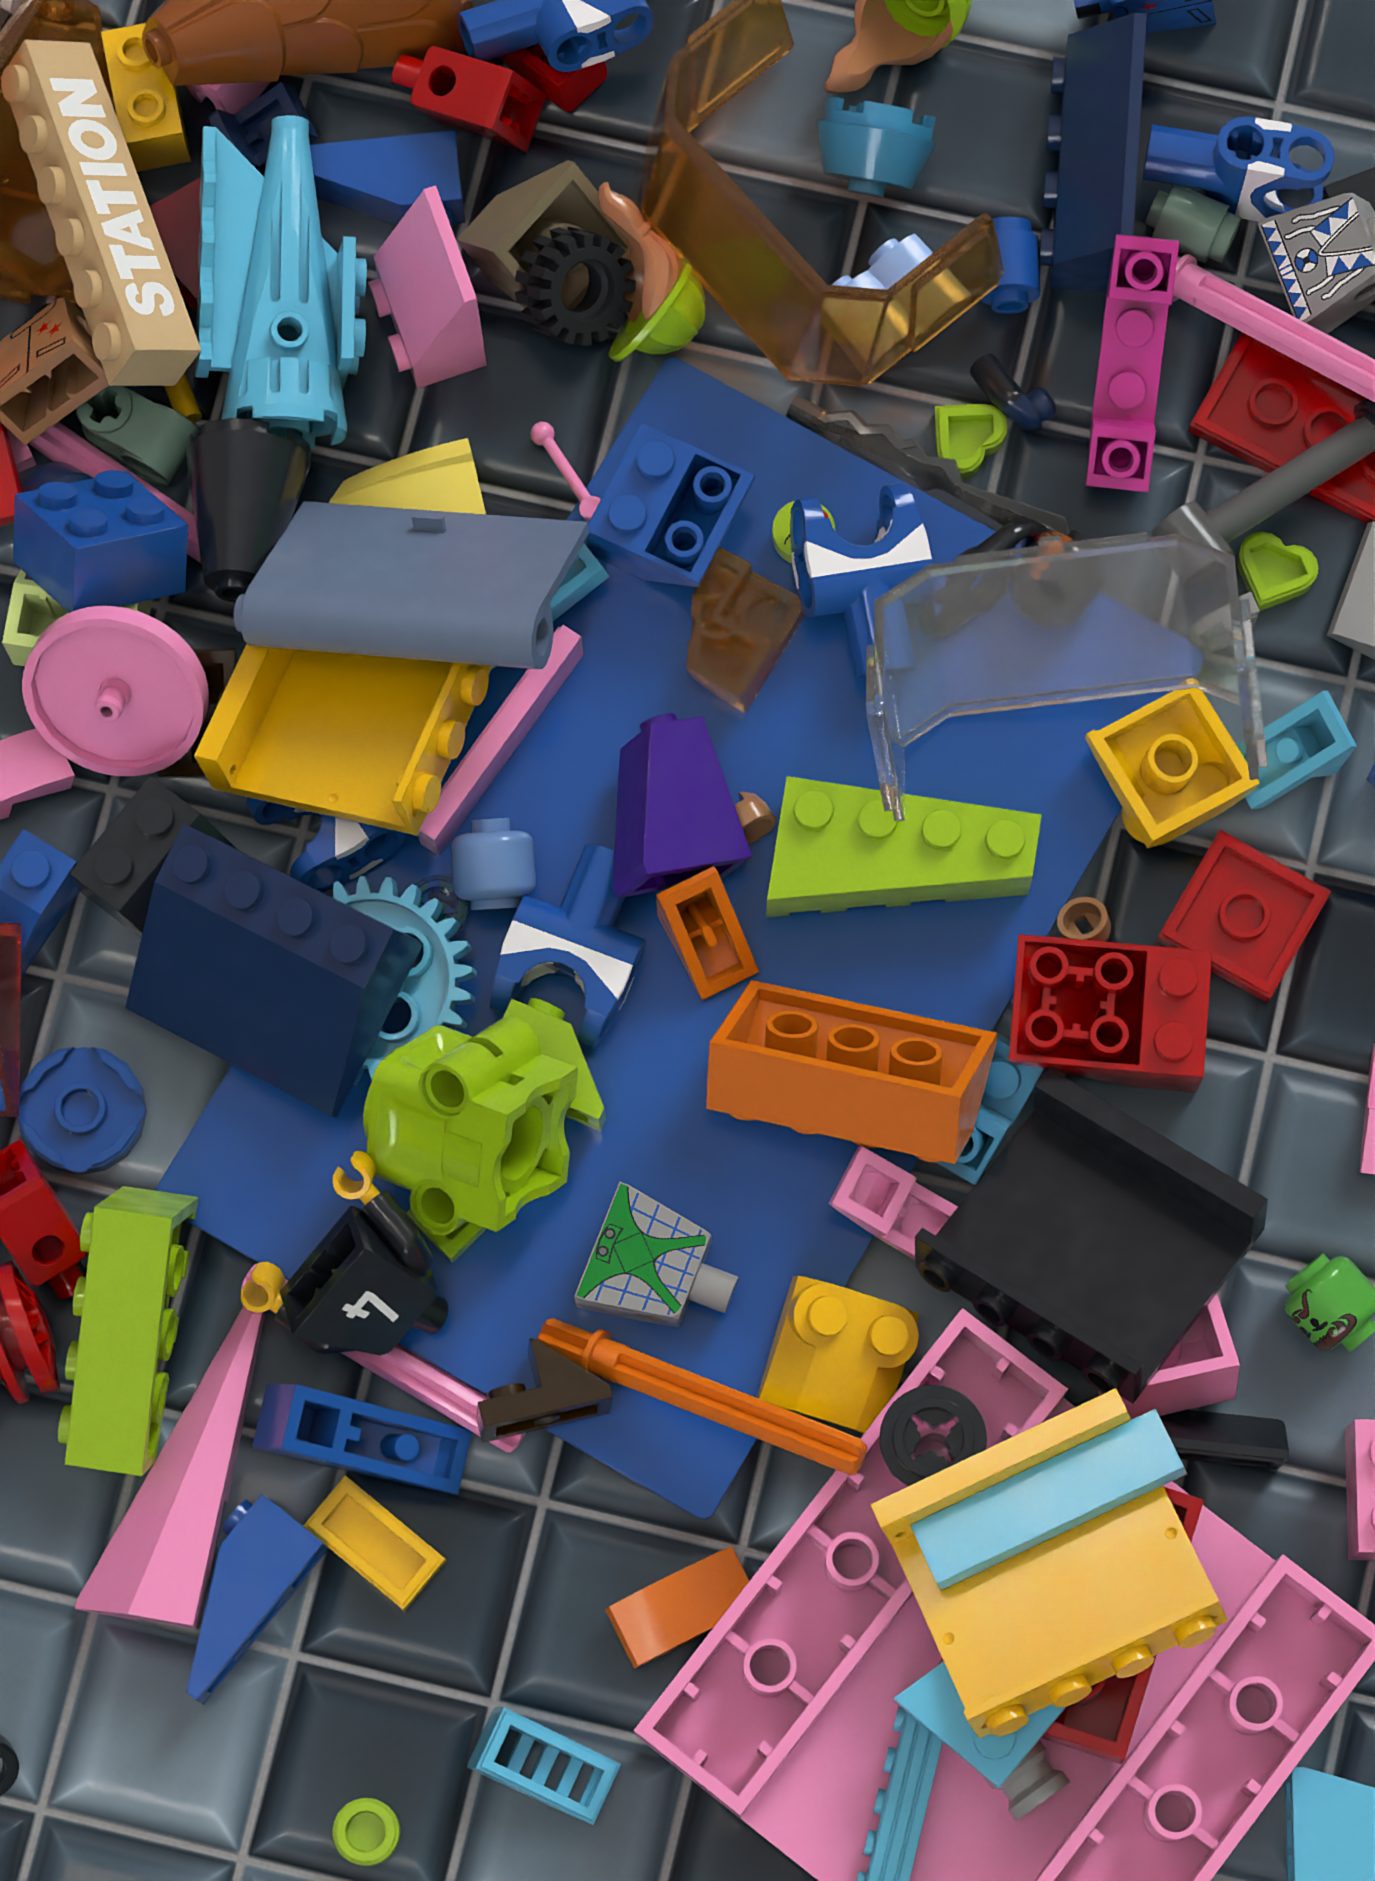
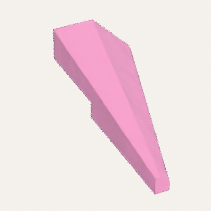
M244 1306L241 1309L78 1596L75 1605L76 1610L199 1630L224 1502L228 1503L266 1311L255 1313L247 1310Z

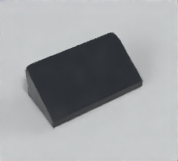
M1184 1410L1159 1416L1180 1460L1278 1470L1288 1460L1289 1447L1284 1422L1279 1419L1197 1410Z

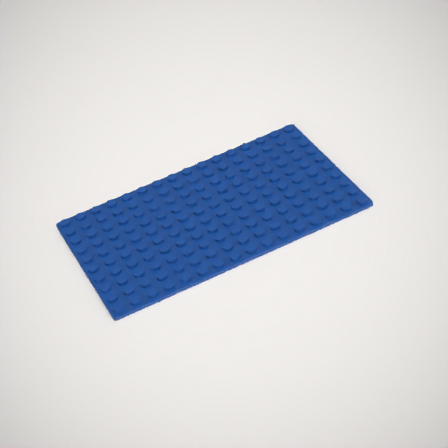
M669 358L663 362L586 489L591 496L602 498L641 422L755 474V480L700 586L693 587L643 580L596 558L610 577L553 621V633L558 626L562 627V625H565L581 636L584 655L441 854L438 856L421 845L418 836L406 833L403 844L395 853L360 875L370 880L374 893H379L385 878L391 877L397 883L399 898L411 884L416 885L420 890L434 883H444L453 886L451 843L454 838L461 834L472 833L471 820L510 818V830L527 832L534 842L536 887L529 896L560 907L584 846L586 844L599 845L614 850L620 748L641 732L639 726L642 722L665 713H674L677 720L703 716L734 805L740 802L739 792L755 793L767 803L776 817V823L772 830L757 842L748 845L752 857L722 879L759 973L702 1000L657 916L656 894L664 890L626 896L614 927L646 939L644 952L625 1002L596 1048L579 1043L605 1109L606 1121L601 1132L565 1117L564 1133L570 1151L567 1183L550 1195L534 1199L525 1204L518 1211L516 1219L498 1232L486 1229L453 1263L420 1232L432 1253L431 1271L438 1289L436 1295L445 1298L448 1302V1316L444 1325L437 1333L431 1335L411 1327L397 1344L486 1396L489 1391L509 1384H524L526 1390L536 1388L528 1358L529 1339L534 1338L537 1340L543 1323L547 1319L555 1318L593 1334L598 1329H604L610 1332L611 1340L757 1398L792 1276L799 1275L845 1287L873 1240L874 1235L828 1204L858 1145L849 1140L818 1133H798L790 1127L760 1120H739L728 1113L706 1109L709 1042L751 980L993 1032L1013 998L1018 934L1048 937L1057 922L1059 911L1069 901L1122 809V805L1084 738L1086 733L1094 729L1096 731L1131 714L1174 691L1193 676L1197 680L1208 659V650L1203 644L1102 589L1098 591L1074 621L1066 623L1053 621L1051 625L1041 624L1023 612L1014 602L1011 595L1015 588L1010 577L1006 589L993 604L976 611L953 630L933 637L919 633L914 624V614L919 604L924 600L932 602L934 611L931 618L935 616L943 606V603L937 602L934 599V594L937 588L945 585L946 574L951 564L964 551L978 546L996 531L678 358ZM903 483L907 486L915 500L927 533L935 574L934 593L930 599L900 603L912 668L888 676L857 679L844 613L807 617L798 596L793 566L784 560L774 547L772 540L773 521L778 511L789 502L801 498L816 497L819 503L832 515L835 523V532L843 540L854 545L873 544L877 535V520L881 519L879 511L880 490L886 485ZM580 501L577 502L567 520L586 522L579 511ZM1020 544L1016 545L1011 555L1016 554L1019 558L1022 556ZM982 572V573L972 582V584H974V583L981 577V575H982L984 572ZM496 666L490 671L486 696L483 702L473 709L465 728L463 748L457 758L451 759L441 782V788L528 668ZM786 776L1042 814L1028 895L952 902H945L944 899L911 902L909 906L886 907V905L847 908V911L821 913V910L790 913L789 916L766 918L767 895ZM359 876L342 884L350 895L356 894ZM465 900L467 907L466 920L449 940L450 942L467 941L471 945L472 950L457 961L458 964L471 966L477 971L476 977L460 982V989L473 995L475 1003L456 1005L454 1012L467 1023L465 1029L447 1026L448 1028L473 1037L498 1020L503 1019V1013L490 1009V998L502 945L518 907L471 910L470 901ZM423 946L412 968L416 967L421 962L423 957ZM549 975L540 977L531 983L522 996L517 995L516 1001L528 1005L530 998H536L564 1011L565 1017L563 1021L572 1025L578 1040L580 1028L587 1010L583 1008L585 995L577 983L564 976ZM397 1002L393 1004L383 1024L386 1033L396 1034L403 1031L409 1025L411 1009L408 1003ZM232 1064L155 1191L199 1197L195 1220L185 1219L186 1222L257 1263L270 1262L281 1269L284 1278L289 1280L350 1206L360 1210L365 1206L360 1199L350 1200L337 1194L333 1187V1174L336 1168L340 1167L351 1180H363V1176L353 1167L350 1158L355 1151L365 1153L367 1151L363 1113L368 1090L372 1083L369 1070L364 1069L360 1081L357 1085H353L338 1117L334 1118ZM880 1147L866 1148L910 1174L919 1158L912 1154ZM377 1177L374 1178L372 1183L380 1193L388 1190L406 1213L410 1210L409 1198L411 1190ZM619 1182L632 1186L712 1235L711 1248L704 1264L739 1277L726 1313L690 1300L680 1327H670L589 1311L576 1306L574 1295ZM605 1379L602 1380L610 1384L613 1396L609 1414L544 1429L700 1520L709 1519L714 1515L757 1440L755 1437Z

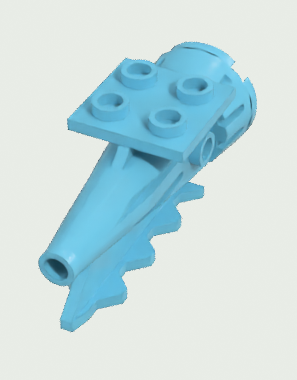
M291 115L278 116L272 119L271 137L264 176L216 127L203 126L199 193V283L196 320L197 340L201 351L196 357L195 377L208 378L209 371L229 372L221 419H257L270 422L269 434L287 439L288 429L292 430L310 444V449H315V437L331 434V445L338 444L347 437V421L342 391L348 374L357 375L359 357H363L365 351L366 322L365 319L355 318V315L359 313L360 296H365L367 262L366 259L356 258V237L343 236L338 253L322 238L309 143V121L303 117Z

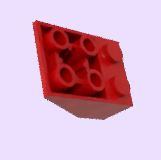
M1018 934L1008 1062L1045 1070L1051 1068L1060 1073L1128 1087L1196 1093L1204 1077L1212 951Z

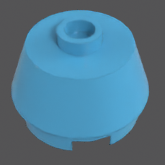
M827 97L823 120L816 121L824 174L849 180L847 191L863 195L884 197L885 187L912 190L937 146V143L932 141L936 117L920 116L918 117L917 124L912 123L914 110L864 101L863 103H857V106L849 105V111L842 110L844 99Z

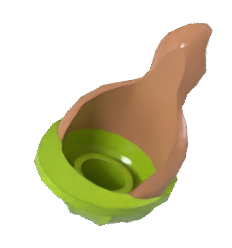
M857 0L854 13L855 37L850 44L842 48L833 57L831 73L824 84V89L829 93L837 94L857 91L869 82L875 69L881 65H915L931 58L959 35L968 20L972 1Z
M603 182L598 190L599 205L608 221L630 242L629 260H631L634 270L627 273L626 278L636 281L635 291H625L624 299L633 302L630 313L626 312L628 319L613 341L608 355L615 362H619L635 349L652 355L667 354L679 350L691 342L704 324L706 300L703 287L692 270L690 262L685 258L680 260L669 243L651 230L650 223L644 221L636 204L624 195L612 191L608 182Z

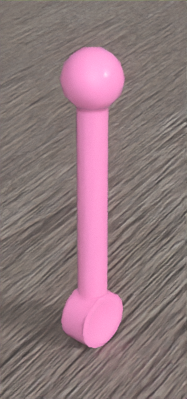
M541 421L536 423L530 432L532 441L539 446H544L580 501V514L589 523L601 499L591 496L554 441V428L547 422Z

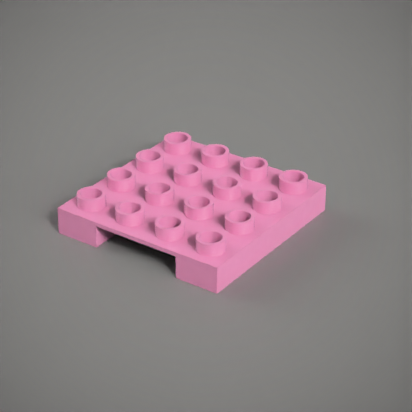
M963 1308L861 1437V1440L867 1445V1451L859 1471L855 1475H848L838 1470L833 1473L634 1729V1733L639 1739L818 1881H856L859 1871L867 1873L871 1856L863 1855L868 1830L877 1831L880 1815L873 1813L878 1789L887 1790L891 1774L883 1772L888 1747L897 1749L900 1732L893 1730L898 1706H900L893 1698L937 1667L942 1657L892 1544L882 1531L870 1505L908 1487L892 1476L880 1451V1428L887 1410L897 1398L917 1387L938 1385L954 1389L966 1396L979 1410L986 1427V1449L1075 1408L1074 1405L1064 1398L1068 1388ZM914 1417L912 1420L918 1425L917 1430L921 1435V1441L916 1446V1451L911 1455V1458L914 1460L920 1454L924 1456L927 1452L933 1450L940 1457L944 1456L951 1463L953 1460L948 1455L949 1450L946 1448L944 1441L948 1434H950V1428L956 1423L952 1420L946 1426L941 1425L933 1430L926 1423L921 1424ZM1172 1481L1163 1485L1166 1488L1188 1494ZM1203 1505L1191 1544L1228 1621L1216 1627L1217 1630L1214 1631L1213 1637L1197 1646L1181 1648L1177 1645L1156 1656L1129 1748L1122 1765L1040 1738V1741L1046 1748V1761L1052 1769L1063 1771L1070 1783L1016 1822L1008 1811L1010 1801L1003 1791L993 1789L978 1771L942 1742L909 1881H1211L1375 1661V1624L1282 1554L1277 1560H1274Z

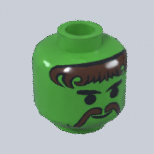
M1322 1253L1284 1286L1290 1293L1284 1303L1286 1314L1319 1350H1331L1342 1343L1351 1352L1375 1332V1322L1371 1318L1375 1314V1287L1347 1257L1338 1256L1329 1260Z

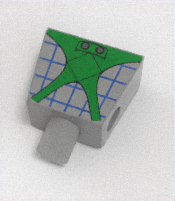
M619 1182L574 1298L576 1306L585 1310L670 1327H680L690 1300L726 1313L739 1277L704 1264L712 1244V1235L632 1186Z

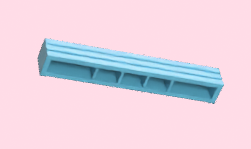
M898 1706L893 1726L894 1731L900 1732L897 1749L888 1747L883 1772L891 1773L887 1790L878 1789L873 1813L880 1815L877 1831L868 1830L863 1855L871 1856L867 1873L859 1871L856 1881L910 1880L942 1741L901 1706Z

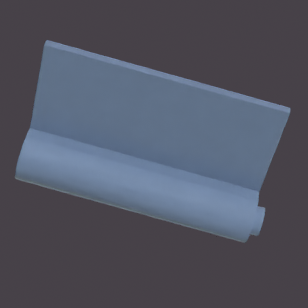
M303 501L287 529L248 586L246 593L239 595L234 607V625L236 630L242 633L244 641L249 646L543 669L548 662L553 644V619L550 602L589 534L588 522Z

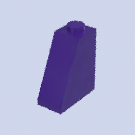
M665 713L649 718L640 724L641 732L620 748L612 888L616 898L666 890L713 866L718 871L722 880L752 857L703 716L677 720L674 713Z

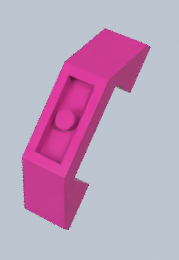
M1116 234L1106 291L1093 398L1086 486L1148 492L1156 433L1154 421L1169 305H1172L1179 249L1178 240Z

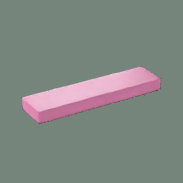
M562 625V627L558 626L553 633L552 649L546 666L543 669H527L441 788L439 802L433 812L427 813L418 834L421 845L438 856L441 854L584 655L582 638L579 634L565 625Z

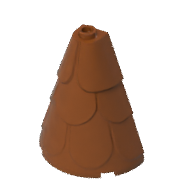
M166 0L147 19L142 33V44L149 61L156 68L162 67L172 86L278 81L280 75L356 73L358 69L394 67L399 57L403 54L424 60L430 46L466 55L467 53L458 29L456 14L472 9L473 6L472 0Z

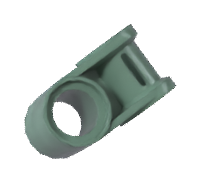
M107 386L76 409L77 416L82 424V431L89 443L126 463L143 477L163 486L169 485L185 459L187 438L190 433H192L194 438L200 434L198 427L180 413L167 406L154 403L125 386ZM113 407L117 409L118 417L116 419L106 416L102 419L101 423L97 422L95 416L97 412L107 415Z

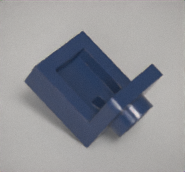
M282 81L235 115L217 109L208 116L212 127H216L263 176L273 118L285 115L303 117L309 121V143L319 138L294 86Z

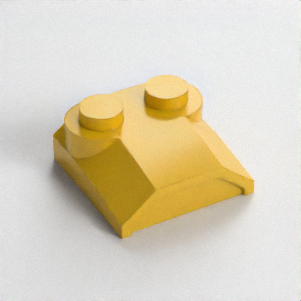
M1194 676L1186 680L1184 684L1174 691L1096 731L1094 729L1086 733L1084 737L1113 792L1122 805V820L1126 830L1133 838L1144 843L1147 848L1170 842L1218 816L1254 792L1260 784Z
M799 1275L792 1276L757 1398L781 1408L864 1434L896 1394L905 1363L914 1354L918 1344L919 1332L917 1322L920 1314L895 1303L835 1284Z

